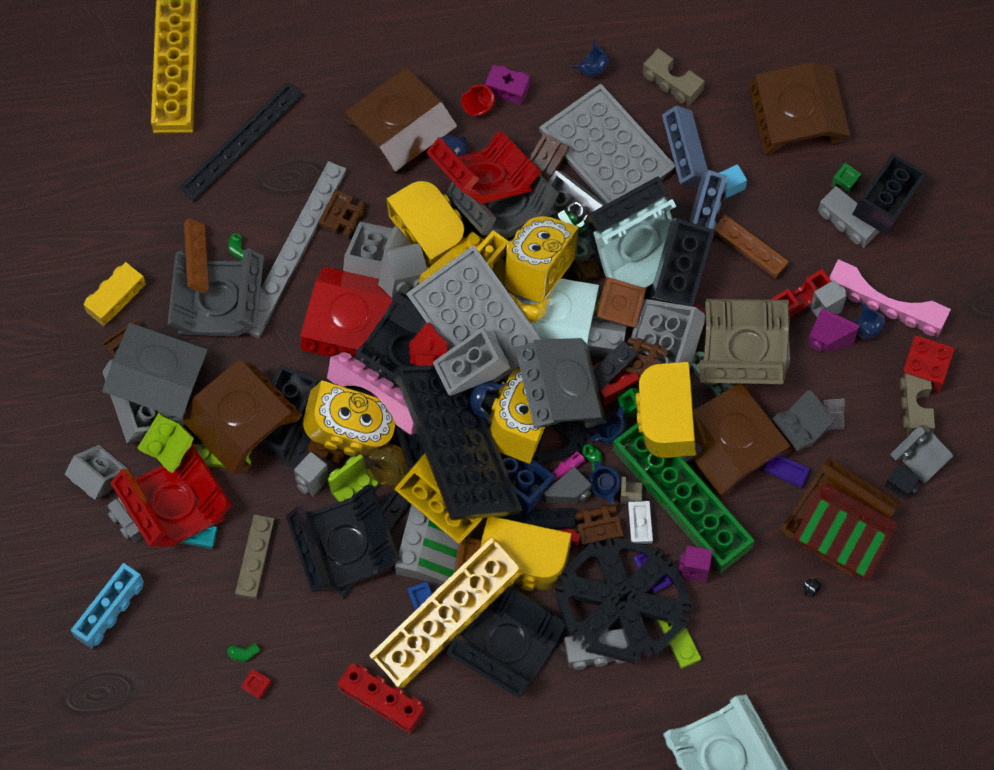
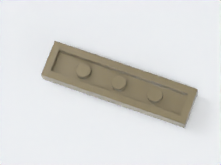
M259 515L253 516L235 595L238 597L257 600L275 524L274 518Z

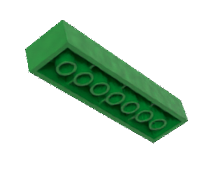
M638 423L613 441L612 450L696 547L712 550L710 563L720 574L753 548L754 539L681 457L662 458L653 455L647 449L643 432L639 433Z

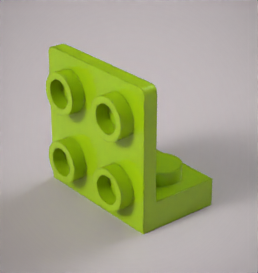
M158 413L137 448L141 452L157 458L169 472L173 473L180 465L186 451L191 447L194 438L178 421Z
M359 454L357 457H351L344 467L334 470L328 478L331 494L338 502L351 498L366 485H373L374 489L379 486V483L366 469L362 454Z

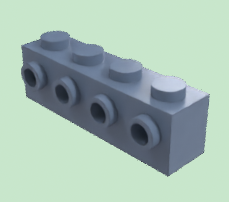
M675 106L662 114L680 184L696 189L699 187L702 173L708 170L692 110Z
M710 170L702 173L689 222L715 229L716 221L714 220L716 213L718 214L721 208V195L724 194L727 183H725L726 175Z

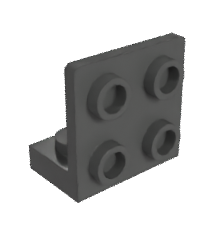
M812 390L806 391L790 410L779 413L773 418V421L796 451L811 447L835 422Z
M920 425L890 454L895 460H902L915 475L920 477L922 483H927L954 457V454L927 425Z

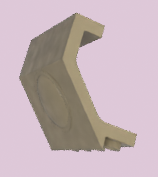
M706 299V340L704 360H700L699 363L700 383L783 384L787 372L790 325L789 300Z

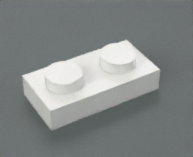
M628 502L631 542L652 544L650 502Z

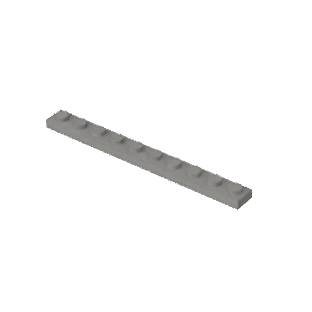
M328 161L260 290L257 328L246 332L247 334L260 338L317 230L318 221L334 191L338 190L347 172L346 168Z

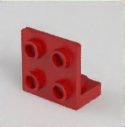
M915 336L903 372L933 383L931 391L940 393L955 348Z
M598 363L597 365L593 366V370H594L600 363ZM623 371L612 383L605 385L600 391L602 406L604 407L617 400V397L629 389L638 388L640 378L635 372L630 375Z

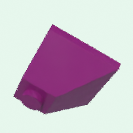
M822 308L807 344L812 349L825 353L851 346L855 342L860 325Z

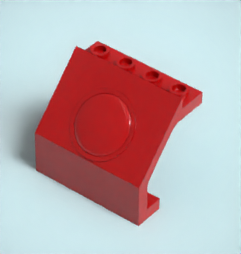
M499 131L487 147L479 152L458 156L440 137L437 138L426 152L463 193L480 204L534 191L530 185L541 173L538 167L502 131Z
M324 266L315 281L300 335L302 337L300 350L330 357L346 352L355 358L357 355L355 353L359 346L364 344L393 301V297L391 298L378 285L379 279Z
M193 443L173 473L161 465L133 478L128 469H121L110 482L149 547H172L226 520L223 515L232 506Z

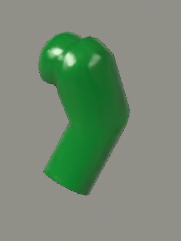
M234 233L228 241L229 252L242 260L244 251L241 245L242 237L238 233Z

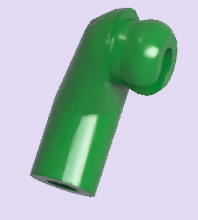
M586 444L582 449L583 455L592 463L593 472L595 470L594 461H599L602 464V454L591 444Z
M255 643L246 649L236 645H231L227 649L228 656L232 660L246 662L260 652Z

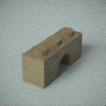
M658 48L643 64L645 78L657 83L663 91L671 93L680 103L690 106L703 91L705 81L690 70L684 76H672L669 72L673 69V58Z
M904 373L903 378H900V390L904 391V397L901 398V408L905 409L903 428L907 429V436L920 425H927L933 432L935 429L933 408H922L916 402V399L919 397H929L932 390L931 382Z

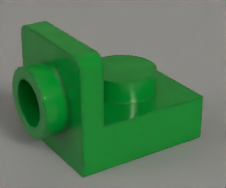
M563 210L557 214L561 221L579 227L578 236L587 232L584 220L577 224L579 220L573 212Z

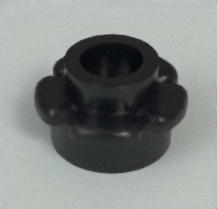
M809 578L802 588L805 590L804 595L813 598L820 590L822 584L818 582L817 578L813 580Z

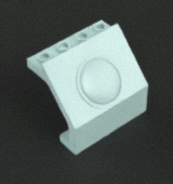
M663 197L599 233L593 232L606 277L643 288L653 284L672 220L670 209L676 207L673 199L667 201Z
M560 279L546 298V300L552 298V300L547 304L545 316L538 322L531 324L541 339L582 338L588 344L594 308L599 295V285ZM513 294L522 303L539 304L538 302Z
M747 695L734 697L730 700L731 703L721 710L686 727L671 729L664 733L666 744L673 751L677 759L676 762L682 770H788Z

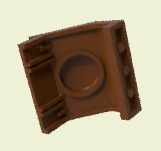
M809 62L755 74L756 80L749 85V90L764 154L772 155L788 143L820 136H830L831 144L838 145L850 136L832 66Z
M407 67L345 111L346 116L343 117L347 125H355L378 148L387 162L385 166L389 171L396 172L430 147L438 137L442 138L457 127L443 103Z
M238 359L193 398L182 421L232 475L248 471L250 465L246 458L252 449L279 426L299 422L302 414L259 371L255 364L252 362L244 363L241 359Z
M738 383L693 410L695 441L702 448V453L693 460L720 495H729L735 490L734 486L746 475L776 457L788 456L793 451L790 448L789 441L782 436L776 424L768 418L764 409L757 404L751 392L742 383Z
M828 457L780 530L788 538L795 539L801 543L806 550L818 554L823 561L836 566L841 573L852 577L876 533L883 530L900 503ZM822 499L829 504L808 543L805 544L799 539ZM842 510L847 513V516L825 555L818 550L839 511ZM860 520L867 525L848 560L843 565L837 562Z

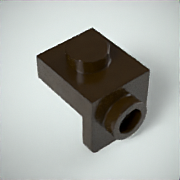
M595 258L577 262L568 273L571 280L585 283L599 280L605 275Z

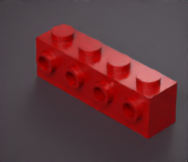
M351 663L337 683L339 691L409 734L412 733L425 713L422 702L414 697L409 699L404 696L405 693L396 686L391 688L386 685V681L380 676L376 675L373 677L368 674V670L360 664L355 666Z

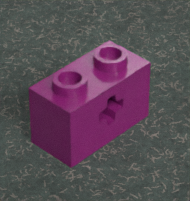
M493 65L485 85L492 89L495 97L522 105L530 87V76L523 72L509 70L505 66Z
M687 546L686 553L681 552L679 564L682 579L706 583L712 550Z

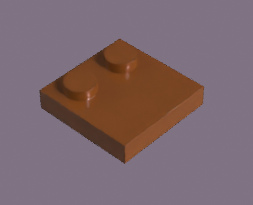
M606 277L595 317L635 328L646 288Z

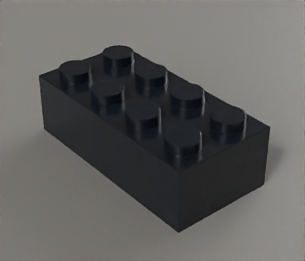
M892 153L860 198L852 215L887 235L919 189L927 173Z
M678 218L671 220L649 296L650 299L694 306L715 232L714 229Z
M280 365L272 384L282 392L283 396L296 407L302 416L299 422L279 426L255 448L279 458H285L304 418L310 391L319 383L318 379Z

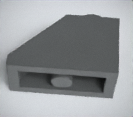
M573 467L543 493V501L545 503L576 505L579 501L583 502L591 495V484Z

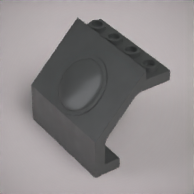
M539 174L530 185L534 191L483 204L463 193L453 181L446 195L481 234L488 236L492 231H495L503 238L508 239L515 235L518 229L521 230L528 220L534 217H548L554 214L556 211L552 206L556 201L558 192Z
M248 248L243 251L241 261H207L209 290L203 294L187 287L186 253L183 251L175 253L167 325L178 329V334L235 337L257 328L264 256Z
M129 323L111 364L102 392L183 419L191 392L206 359L205 356L208 349Z
M582 338L534 340L532 343L515 347L535 429L565 421L584 420L586 428L607 423L588 345Z

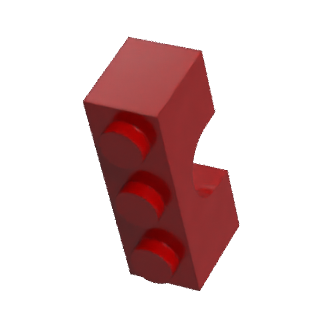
M821 269L805 278L803 285L795 291L791 292L788 288L771 298V300H789V316L792 318L811 307L814 292L832 281L824 270Z

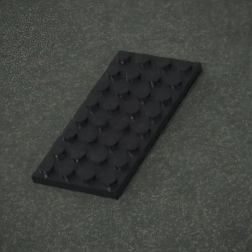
M435 366L397 367L393 372L450 519L462 520L518 515L523 511L487 420L476 415L472 410L470 395L473 387L450 396Z

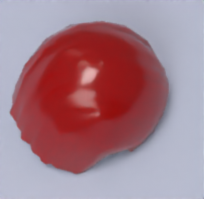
M474 85L468 92L462 95L461 104L467 114L471 116L483 115L493 108L495 95L487 85Z

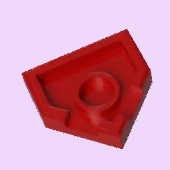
M430 322L426 323L409 343L411 364H416V366H434L433 362L450 350V343L444 337H441Z

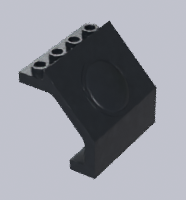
M659 176L596 209L585 218L584 224L595 259L602 270L603 266L593 232L599 233L667 196L669 193Z
M401 291L395 294L392 299L393 301L379 323L355 353L357 354L355 356L357 360L397 385L398 382L393 371L397 367L416 366V364H411L409 343L427 323L410 298Z
M366 485L351 498L324 508L305 512L304 506H297L286 515L311 592L340 590L394 570L393 565L400 561L373 485Z
M508 586L463 630L461 635L457 634L454 637L446 654L520 699L531 686L562 637L566 627L562 617Z

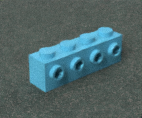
M123 563L71 629L73 636L90 649L94 645L97 646L102 641L105 631L114 626L119 613L128 608L129 600L134 594L137 595L141 591L144 582L141 575Z

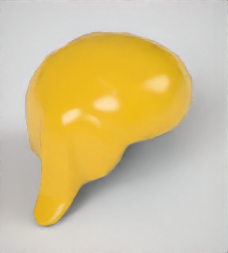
M509 293L530 324L538 322L545 316L547 304L552 300V298H549L539 304H527L520 302Z

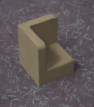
M622 477L620 504L628 505V502L642 501V483L626 482V477Z

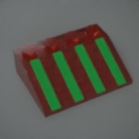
M823 482L792 540L868 581L898 523Z

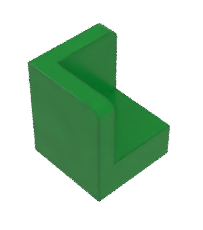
M845 163L833 177L831 187L834 188L839 184L847 191H850L853 186L856 187L859 184L861 173Z

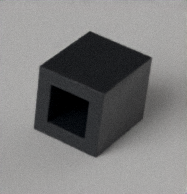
M898 464L887 479L884 487L906 501L909 495L913 497L920 486L917 484L920 477Z

